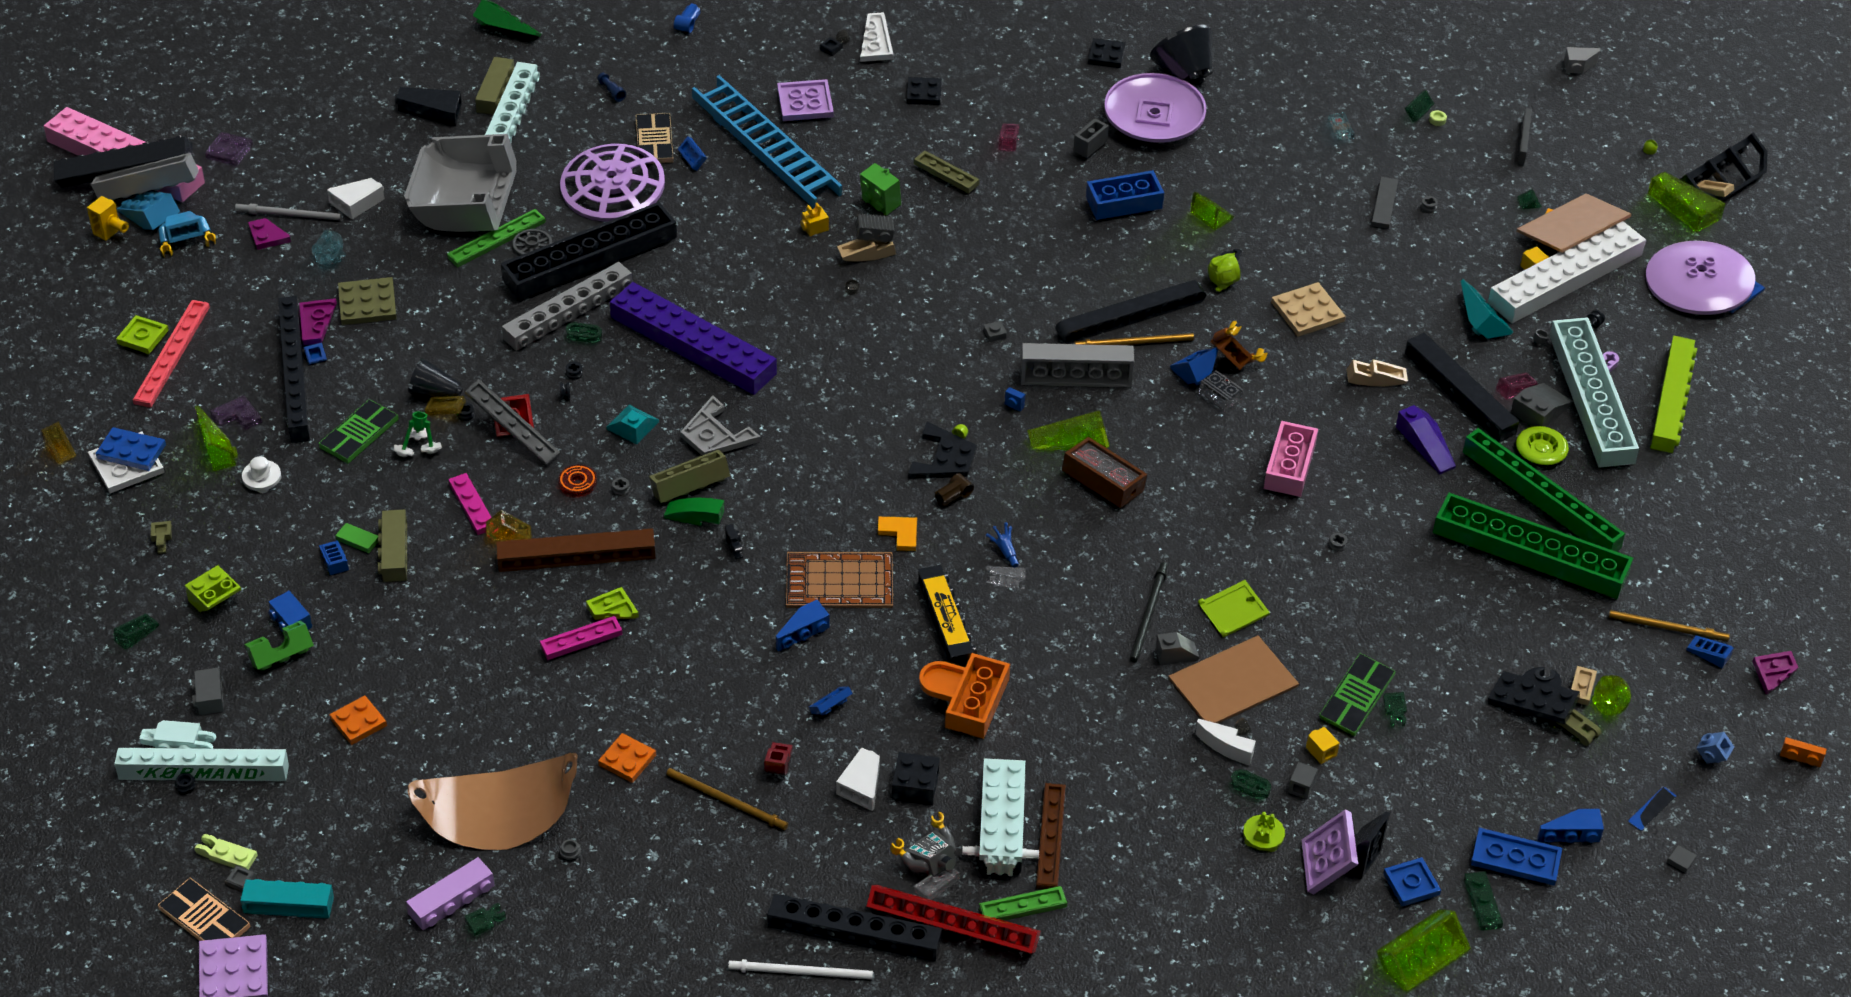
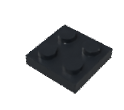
M1093 38L1088 64L1121 68L1126 42Z
M908 77L907 104L940 105L942 78Z

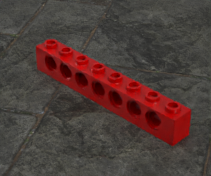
M872 885L866 906L1028 953L1036 952L1041 931L880 885Z

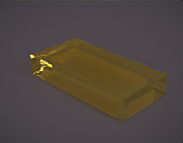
M464 396L432 397L424 411L427 415L460 414L466 400Z

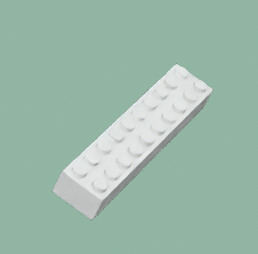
M1622 221L1562 253L1559 252L1491 287L1488 304L1513 324L1642 256L1646 239Z

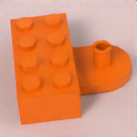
M974 653L971 654L966 667L943 661H935L922 668L919 675V685L927 695L950 702L946 710L945 728L984 739L1009 681L1010 663Z

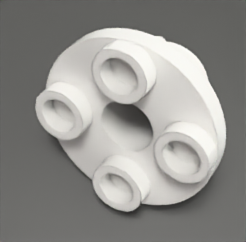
M262 456L253 458L242 472L243 484L247 488L259 493L268 492L269 489L278 484L282 477L279 466Z

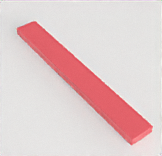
M191 300L133 398L134 405L149 408L153 406L210 308L209 303Z

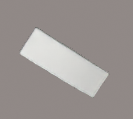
M1198 719L1196 735L1204 743L1220 754L1250 766L1255 749V740L1237 736L1238 729Z

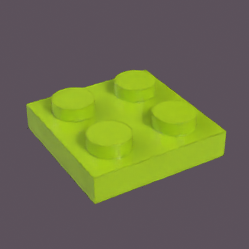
M135 315L116 338L117 344L150 354L169 331L168 325Z

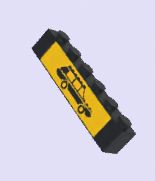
M941 565L918 569V584L947 661L951 664L966 667L971 654H977L975 645L971 644L970 631L965 629V618L959 613V603L954 600V590L948 584V574L943 571Z

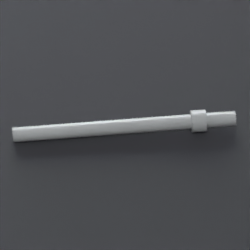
M252 203L249 205H235V211L249 212V214L257 215V213L341 221V214L265 207Z

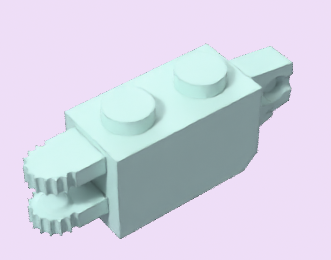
M165 720L159 722L156 729H143L140 735L141 744L155 748L213 749L212 744L209 742H214L216 739L214 733L202 731L200 723Z

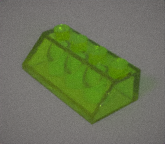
M1439 909L1378 949L1376 953L1385 972L1404 991L1408 992L1469 951L1471 947L1455 911Z

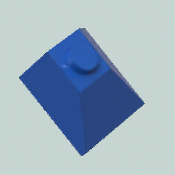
M1216 347L1197 351L1170 365V368L1187 384L1195 383V385L1203 383L1201 380L1212 373L1218 349Z

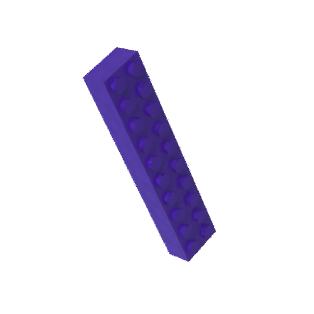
M634 282L610 301V314L614 320L753 395L777 374V358Z

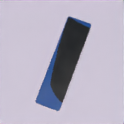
M1662 787L1628 822L1643 830L1676 795L1667 788Z

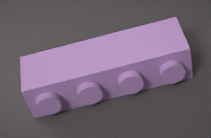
M477 857L406 901L408 914L422 930L434 926L445 916L453 914L461 906L469 904L477 896L488 892L494 886L493 873Z

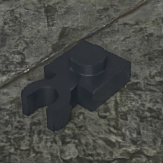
M733 524L726 525L725 539L731 552H733L734 558H743L741 552L743 548L739 543L741 542L739 531H735Z

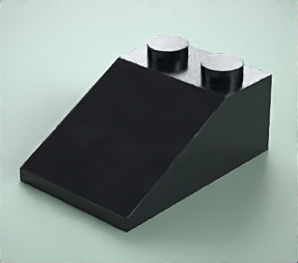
M1384 812L1364 825L1358 833H1354L1358 865L1348 872L1360 879L1365 876L1382 851L1390 816L1389 812Z

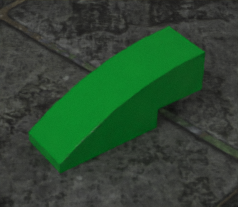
M686 498L671 501L667 506L664 518L701 526L702 521L719 524L725 511L724 500Z

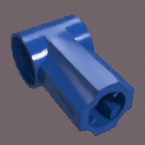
M691 3L681 15L675 17L674 29L691 33L695 21L700 15V8L696 4Z

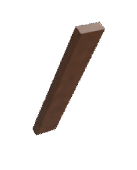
M1045 783L1036 889L1044 890L1058 887L1066 785Z

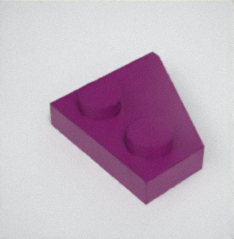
M1792 651L1758 656L1752 660L1765 694H1769L1798 669Z

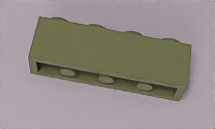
M493 58L475 99L477 113L494 115L515 68L514 59Z
M718 449L653 474L649 478L654 496L660 503L669 502L675 497L687 495L693 490L703 489L711 483L721 482L725 478L730 477L726 456Z
M406 510L382 511V519H378L379 531H382V533H378L379 545H382V548H378V558L381 560L378 563V574H382L383 582L407 581Z

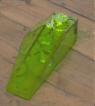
M1100 410L1027 430L1032 449L1070 450L1087 437H1090L1106 448L1110 447Z

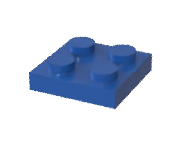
M1422 857L1384 869L1383 874L1401 906L1429 899L1441 893L1438 883Z

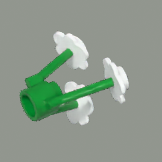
M417 411L412 414V420H409V427L403 445H394L393 450L402 457L413 456V450L407 447L409 438H414L415 440L428 438V443L421 446V451L428 454L436 453L442 448L440 442H432L430 421H427V414L425 412Z

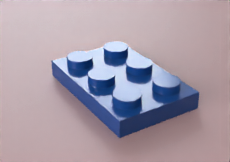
M112 427L95 454L96 458L150 471L166 446L165 439Z

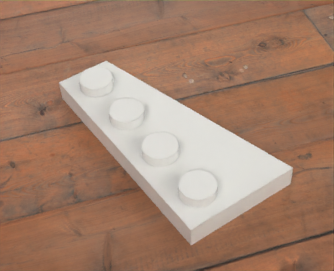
M884 12L868 14L860 62L893 59V50Z

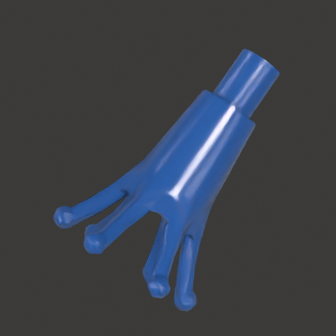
M1004 523L1005 534L1001 535L996 526H993L998 539H995L988 533L986 537H989L991 541H994L999 546L1012 568L1017 567L1019 563L1016 559L1017 555L1011 540L1012 527L1009 526L1007 528L1008 523Z

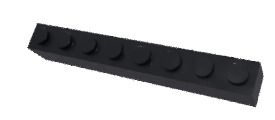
M176 136L175 138L160 139L151 143L144 142L140 145H128L120 149L113 148L109 151L78 155L74 158H62L61 160L54 161V181L61 187H68L93 182L98 175L191 153L193 157L192 143L185 136Z
M1422 333L1407 340L1405 354L1493 438L1500 443L1516 435L1519 424L1517 418L1500 404L1492 394L1488 393L1479 382L1472 378L1444 349L1440 348L1432 338Z

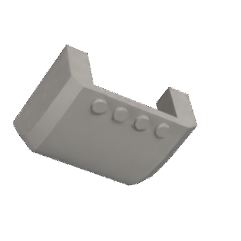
M508 134L433 137L432 142L428 146L424 145L420 149L404 195L408 207L414 216L425 226L434 230L454 232L498 230L516 174V158Z

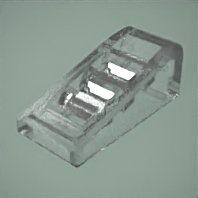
M986 566L987 583L1025 591L1026 568Z

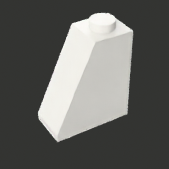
M372 178L332 187L327 190L329 203L351 219L384 200V187Z
M861 748L836 781V794L873 811L880 756L873 751Z

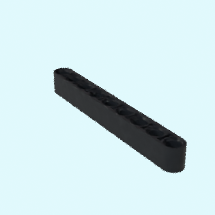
M1191 280L1064 319L1057 323L1055 329L1063 342L1069 344L1199 304L1206 298V292L1196 280Z

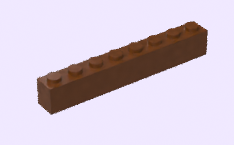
M653 528L496 542L499 572L656 559Z

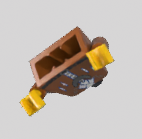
M1232 321L1229 328H1224L1214 333L1211 343L1239 370L1245 364L1255 362V360L1258 362L1265 361L1268 353H1264V349L1258 348L1255 355L1253 353L1250 354L1233 337L1241 329V326H1235L1237 324L1236 321Z

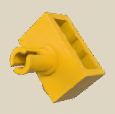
M101 196L87 207L94 235L106 241L118 231L125 233L128 230L129 225L127 222L119 219L116 204L113 200Z

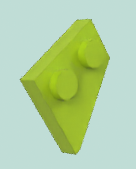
M622 587L586 601V607L595 620L607 619L613 616L616 619L639 617L637 609Z

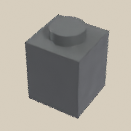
M1298 762L1290 779L1288 793L1308 800L1316 782L1318 769Z

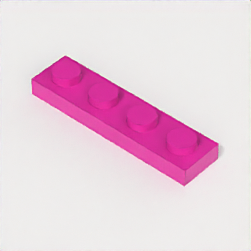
M467 473L448 479L451 489L477 535L496 529L492 517Z
M613 616L541 640L540 646L547 660L621 636L623 635L622 628L616 617Z

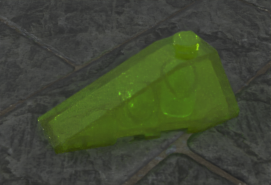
M195 406L197 419L213 471L236 466L235 458L238 457L236 447H232L229 438L199 406Z

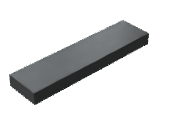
M1530 108L1525 109L1522 121L1518 155L1519 165L1525 164L1532 113Z
M1381 177L1371 226L1389 229L1398 179Z

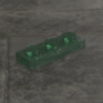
M1486 871L1466 873L1464 881L1481 931L1502 928L1503 921Z

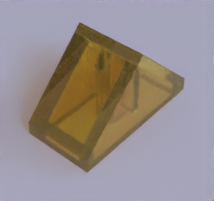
M59 421L41 430L45 448L58 464L76 456Z

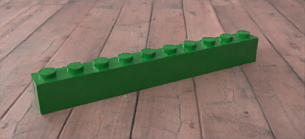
M1479 428L1466 436L1463 448L1465 455L1585 541L1616 552L1622 548L1626 533Z

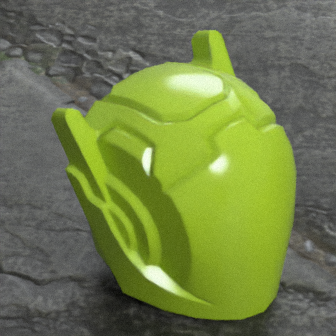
M1235 253L1214 257L1209 262L1208 275L1211 281L1218 286L1216 288L1218 292L1226 289L1241 278Z

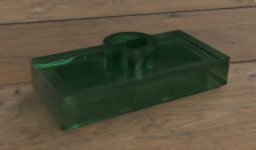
M1424 90L1404 109L1412 122H1415L1434 105V102L1428 92Z

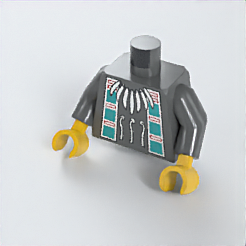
M938 812L939 821L931 816V825L939 828L938 831L933 830L905 850L903 849L904 841L900 838L896 839L897 846L893 843L891 844V853L900 855V859L912 872H922L934 876L944 869L948 871L954 869L956 864L954 854L956 852L955 840L948 827L943 824L944 815L942 812Z

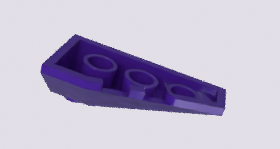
M1413 405L1398 412L1396 428L1439 474H1443L1456 467L1437 422L1426 411Z

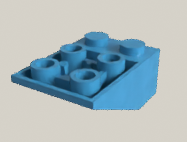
M147 191L144 194L137 193L135 194L136 197L123 201L121 203L122 206L117 208L118 212L143 229L153 230L166 222L167 216L180 212L171 193Z

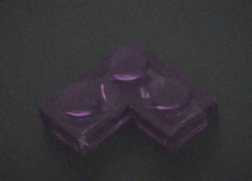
M244 395L210 410L211 416L219 426L237 419L244 429L247 430L262 423V417Z

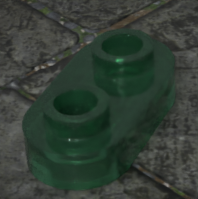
M573 322L566 326V336L571 340L596 343L602 339V329L597 325Z
M1243 769L1232 773L1231 785L1236 790L1257 799H1265L1270 795L1271 784L1267 779Z

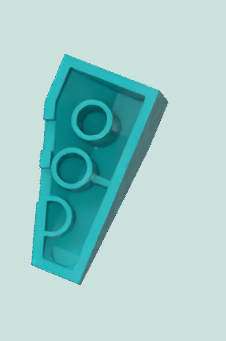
M1462 279L1461 286L1468 319L1473 325L1472 330L1478 336L1482 334L1487 339L1511 335L1513 331L1502 318L1500 319L1496 311L1486 303V300L1473 286Z

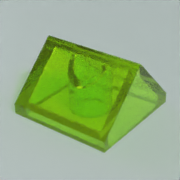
M1195 191L1192 194L1190 213L1214 230L1233 220V215L1211 199Z

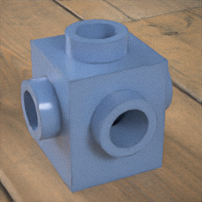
M1725 732L1707 733L1701 738L1696 749L1706 763H1719L1727 761L1734 749V745Z

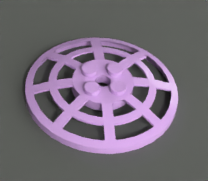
M627 144L600 145L580 153L565 167L560 180L561 194L567 206L585 218L601 222L611 221L656 203L661 197L665 185L664 171L659 161L646 150ZM617 149L616 151H605L598 154H594L595 152L603 150ZM624 150L640 153L647 158L640 159L631 153L624 152ZM614 155L613 160L602 161L599 157ZM623 155V156H627V157H629V158H631V159H633V160H635V161H632V162H630V163H625V162L621 161L620 159H621V156ZM588 157L579 166L577 171L568 172L579 160ZM591 161L597 164L592 170H583ZM652 162L656 164L659 172V181L648 178V169L645 164ZM641 166L643 176L633 174L631 168ZM591 176V182L583 187L580 177ZM575 177L576 186L579 191L572 197L569 196L566 190L565 178ZM633 181L641 182L635 190L630 191L629 187ZM646 184L655 186L656 190L645 202L640 204L635 196L642 192ZM595 188L602 193V197L595 196L589 193V191ZM624 193V196L609 198L610 194ZM584 196L591 201L600 203L599 212L586 209L578 205L576 201ZM629 200L634 207L622 212L606 213L607 204H616Z

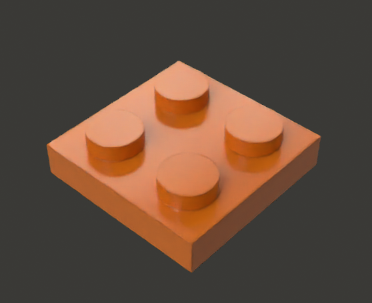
M365 695L330 714L331 721L351 745L387 726L384 717Z
M622 733L598 760V764L602 768L633 783L655 758L656 750Z

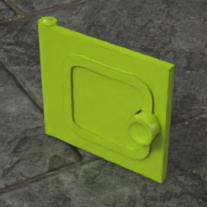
M1246 580L1205 600L1203 598L1198 600L1200 607L1223 637L1270 615L1268 609Z

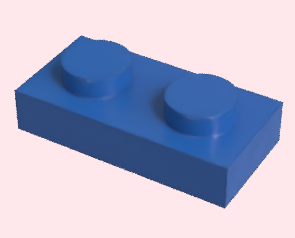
M839 687L809 706L812 714L825 715L832 710L831 707L846 702L847 697L853 693L850 687Z

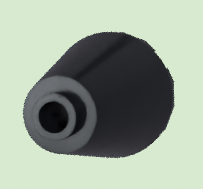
M420 359L422 364H417L410 379V384H413L412 389L408 388V393L447 400H455L460 397L463 390L460 387V382L426 359Z

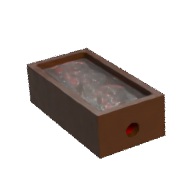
M1087 437L1064 454L1062 471L1119 508L1144 491L1147 474L1090 437Z

